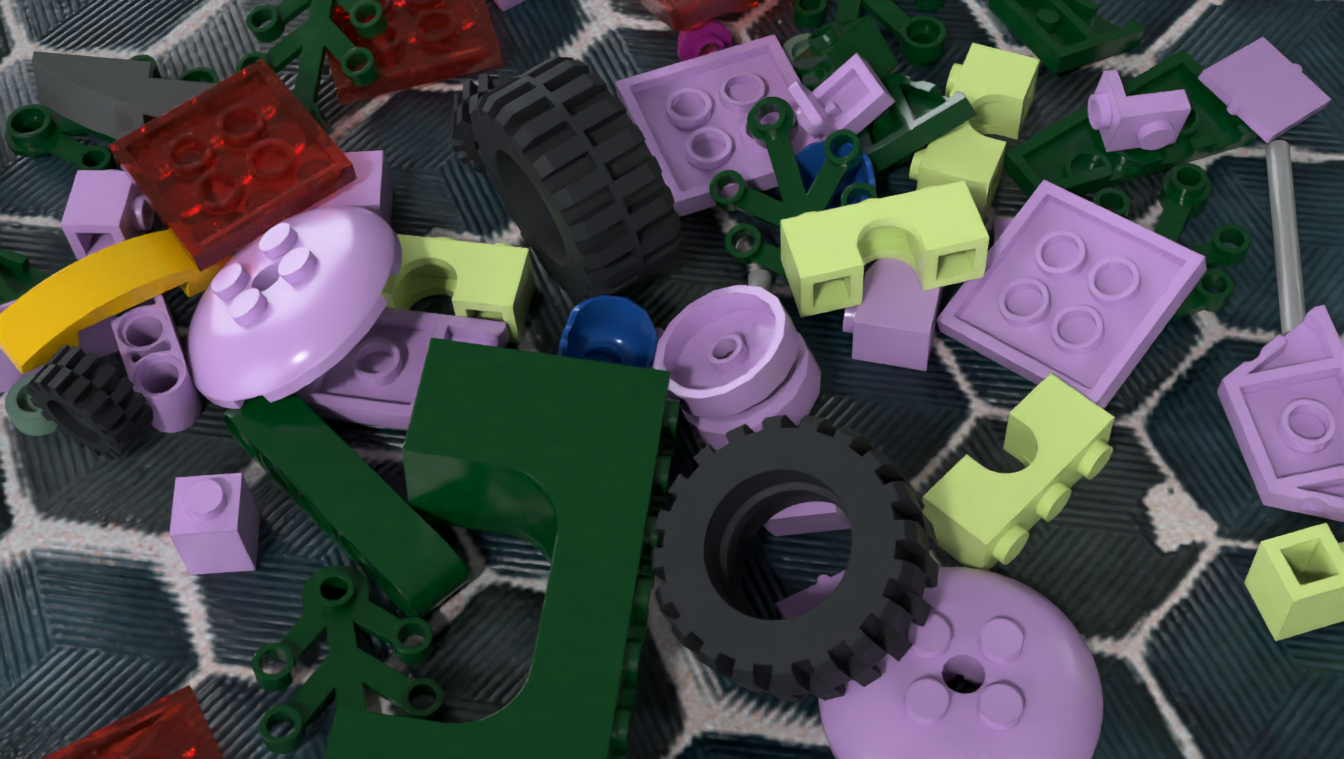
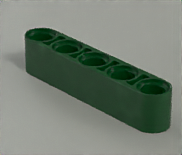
M290 394L272 403L263 395L245 399L241 409H228L222 414L227 428L241 447L407 617H425L470 580L467 568L450 545L297 394Z

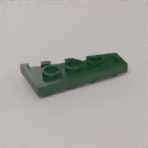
M1183 49L1123 84L1126 96L1185 90L1191 111L1175 143L1156 150L1134 148L1106 152L1100 131L1094 130L1090 124L1087 105L1007 151L1004 155L1003 169L1028 198L1031 197L1043 180L1080 196L1173 168L1182 163H1189L1255 142L1258 134L1237 115L1228 113V106L1198 79L1204 69Z

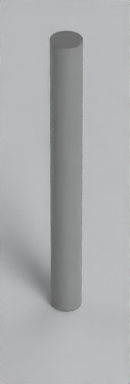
M1274 140L1266 145L1265 154L1281 333L1284 337L1303 322L1306 316L1290 145L1284 140Z

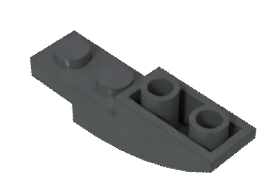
M33 52L32 65L38 100L58 114L96 132L140 146L202 156L205 153L207 139L265 144L267 117L266 93L263 87L153 78L151 61Z

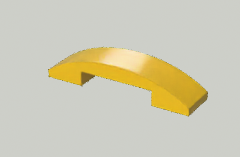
M177 228L158 231L111 245L56 272L6 308L0 314V348L23 375L46 364L63 345H69L71 348L73 346L80 347L78 332L177 286L188 297L206 290L217 273L233 256L208 229Z

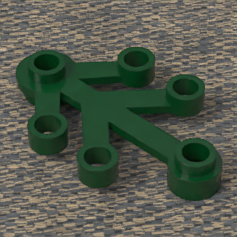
M282 0L275 7L269 4H261L249 12L246 19L247 27L258 41L270 43L277 40L283 34L286 24L310 7L308 19L265 54L259 51L249 52L240 58L236 66V72L246 86L266 88L273 82L275 75L301 54L293 98L282 105L278 114V128L294 148L300 150L311 149L319 145L328 133V120L316 104L327 50L338 60L342 71L354 86L365 87L372 84L378 78L380 66L371 51L364 47H356L332 22L335 6L340 5L350 15L351 23L361 37L366 39L379 37L386 31L389 20L377 1ZM376 15L370 22L363 23L369 16ZM271 20L268 25L261 27L264 22ZM367 63L362 70L354 71L358 65ZM262 67L259 72L250 75L254 69Z
M794 0L795 23L800 27L808 29L821 26L826 20V0ZM839 0L835 22L839 23L859 18L862 5L900 40V51L909 64L920 68L929 67L936 63L943 55L946 28L937 18L931 16H915L910 18L891 0ZM913 0V2L920 10L933 12L940 10L945 5L946 0Z
M142 54L128 59L151 61L153 78L161 79V74L153 57ZM206 67L189 69L183 72L177 79L221 84L218 74ZM28 104L15 109L6 120V143L13 153L23 157H36L50 153L78 166L79 170H117L112 155L106 147H88L70 137L90 133L134 153L141 168L149 172H156L166 168L173 159V154L170 151L140 146L109 137L58 114L46 105Z
M766 97L757 101L751 107L747 117V125L757 144L768 150L783 202L748 187L743 177L734 170H724L717 173L710 182L709 191L721 209L725 211L739 210L780 229V220L796 217L811 211L828 210L849 170L854 169L861 162L863 148L854 132L847 129H839L832 132L824 142V153L827 159L807 193L791 144L798 132L799 125L796 115L786 100L779 97ZM768 113H780L775 123L771 125L761 124V119ZM850 143L854 145L852 152L848 156H834V151L840 144ZM735 183L739 185L738 191L734 196L730 198L720 197L721 190L727 184ZM854 183L848 186L842 193L841 206L851 205L854 199L860 196L878 198L874 188L869 184ZM740 223L728 231L725 238V246L736 262L744 265L754 263L787 279L781 262V249L765 243L755 226L748 223ZM746 236L755 238L751 249L745 252L736 251L737 242L741 238Z
M1182 163L1164 175L1159 193V203L1163 208V212L1154 231L1155 233L1178 243L1187 218L1196 217L1205 210L1211 192V182L1206 172L1200 166L1192 163ZM1105 188L1095 194L1094 204L1102 208L1105 206L1114 207L1118 210L1111 212L1130 220L1128 217L1130 198L1125 192L1116 188ZM1235 224L1221 225L1214 231L1211 242L1190 248V250L1205 256L1207 270L1169 322L1203 310L1217 312L1226 308L1234 288L1233 280L1224 271L1210 268L1219 265L1236 266L1245 260L1251 238L1244 228ZM1222 243H1232L1236 245L1237 248H1229L1224 246ZM1212 287L1219 290L1221 293H1210L1206 291L1204 288ZM1162 331L1152 344H1154L1160 338Z
M329 566L314 573L307 580L302 590L301 601L305 613L279 643H269L260 647L252 658V668L258 684L269 691L283 690L295 680L297 675L296 664L327 631L330 653L287 705H277L268 709L260 719L259 730L264 745L275 754H288L301 746L305 739V729L334 693H336L337 707L367 711L364 687L402 709L405 717L438 722L445 711L443 690L436 681L430 678L410 680L358 648L354 626L393 646L394 654L399 661L408 665L423 663L432 655L434 639L431 626L424 619L407 617L401 620L371 602L370 590L366 579L360 572L347 566ZM344 589L347 591L338 600L324 598L327 593L333 590ZM411 634H417L424 638V641L417 647L409 648L401 644V641ZM282 660L286 662L284 669L278 673L268 674L263 672L265 665L271 661ZM420 695H429L436 700L430 708L424 710L415 709L411 706L412 701ZM281 722H290L295 725L293 731L285 737H274L270 734L273 727Z

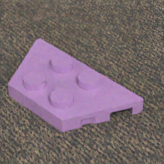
M1320 305L1311 309L1306 314L1303 322L1284 337L1279 334L1261 349L1259 356L1253 361L1243 362L1225 376L1220 383L1217 394L1262 504L1344 522V346L1325 305Z
M385 307L372 328L342 360L315 381L295 392V394L320 418L408 429L430 338L504 348L509 340L507 322Z

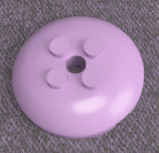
M325 206L286 218L247 243L217 273L203 293L193 314L186 341V361L195 387L213 404L230 409H241L245 399L261 395L270 403L280 400L309 385L335 366L362 340L377 321L388 303L381 295L388 277L400 274L402 264L401 244L391 226L381 216L365 208L356 206Z
M939 567L937 587H925L922 597L932 606L924 627L911 622L903 638L912 644V647L899 662L887 654L876 664L882 676L869 685L863 687L856 681L851 680L844 683L846 689L845 696L825 701L818 697L823 731L836 759H1092L1100 737L1103 721V693L1097 666L1083 637L1066 615L1046 597L1015 579L995 572L968 567ZM956 675H963V680L974 685L977 690L967 694L954 692L946 685V682L956 679Z

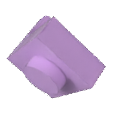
M857 53L813 92L797 80L788 87L789 92L799 105L794 110L797 121L815 139L821 134L828 137L832 132L839 129H847L857 135L895 102L869 63Z
M1116 69L1103 71L1095 93L1091 94L1088 100L1090 124L1094 130L1100 131L1106 152L1134 148L1156 150L1175 143L1191 111V106L1184 89L1126 96Z

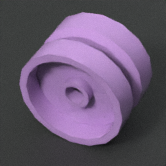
M735 285L714 290L687 305L668 324L657 344L654 368L671 371L668 395L670 398L680 399V408H682L686 420L699 438L716 450L729 443L726 432L745 423L754 432L763 430L762 421L766 417L786 415L798 426L800 420L809 415L820 393L821 370L813 353L801 334L796 331L790 316L778 297L762 287Z

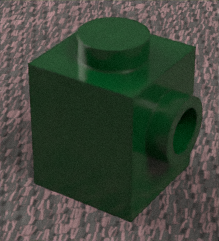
M871 15L839 23L832 22L819 28L807 38L810 46L793 60L794 65L803 78V85L812 92L856 53L869 63L880 80L898 65Z

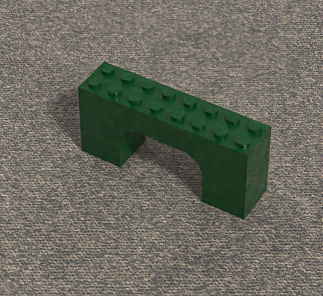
M430 338L402 449L409 506L425 522L509 534L527 541L545 556L551 566L530 672L519 693L505 707L490 716L472 722L442 723L337 707L324 759H627L630 719L635 708L641 650H644L649 618L650 593L655 582V575L651 573V551L654 548H658L660 535L654 532L659 511H666L669 474L672 473L676 448L680 399L668 398L671 371Z

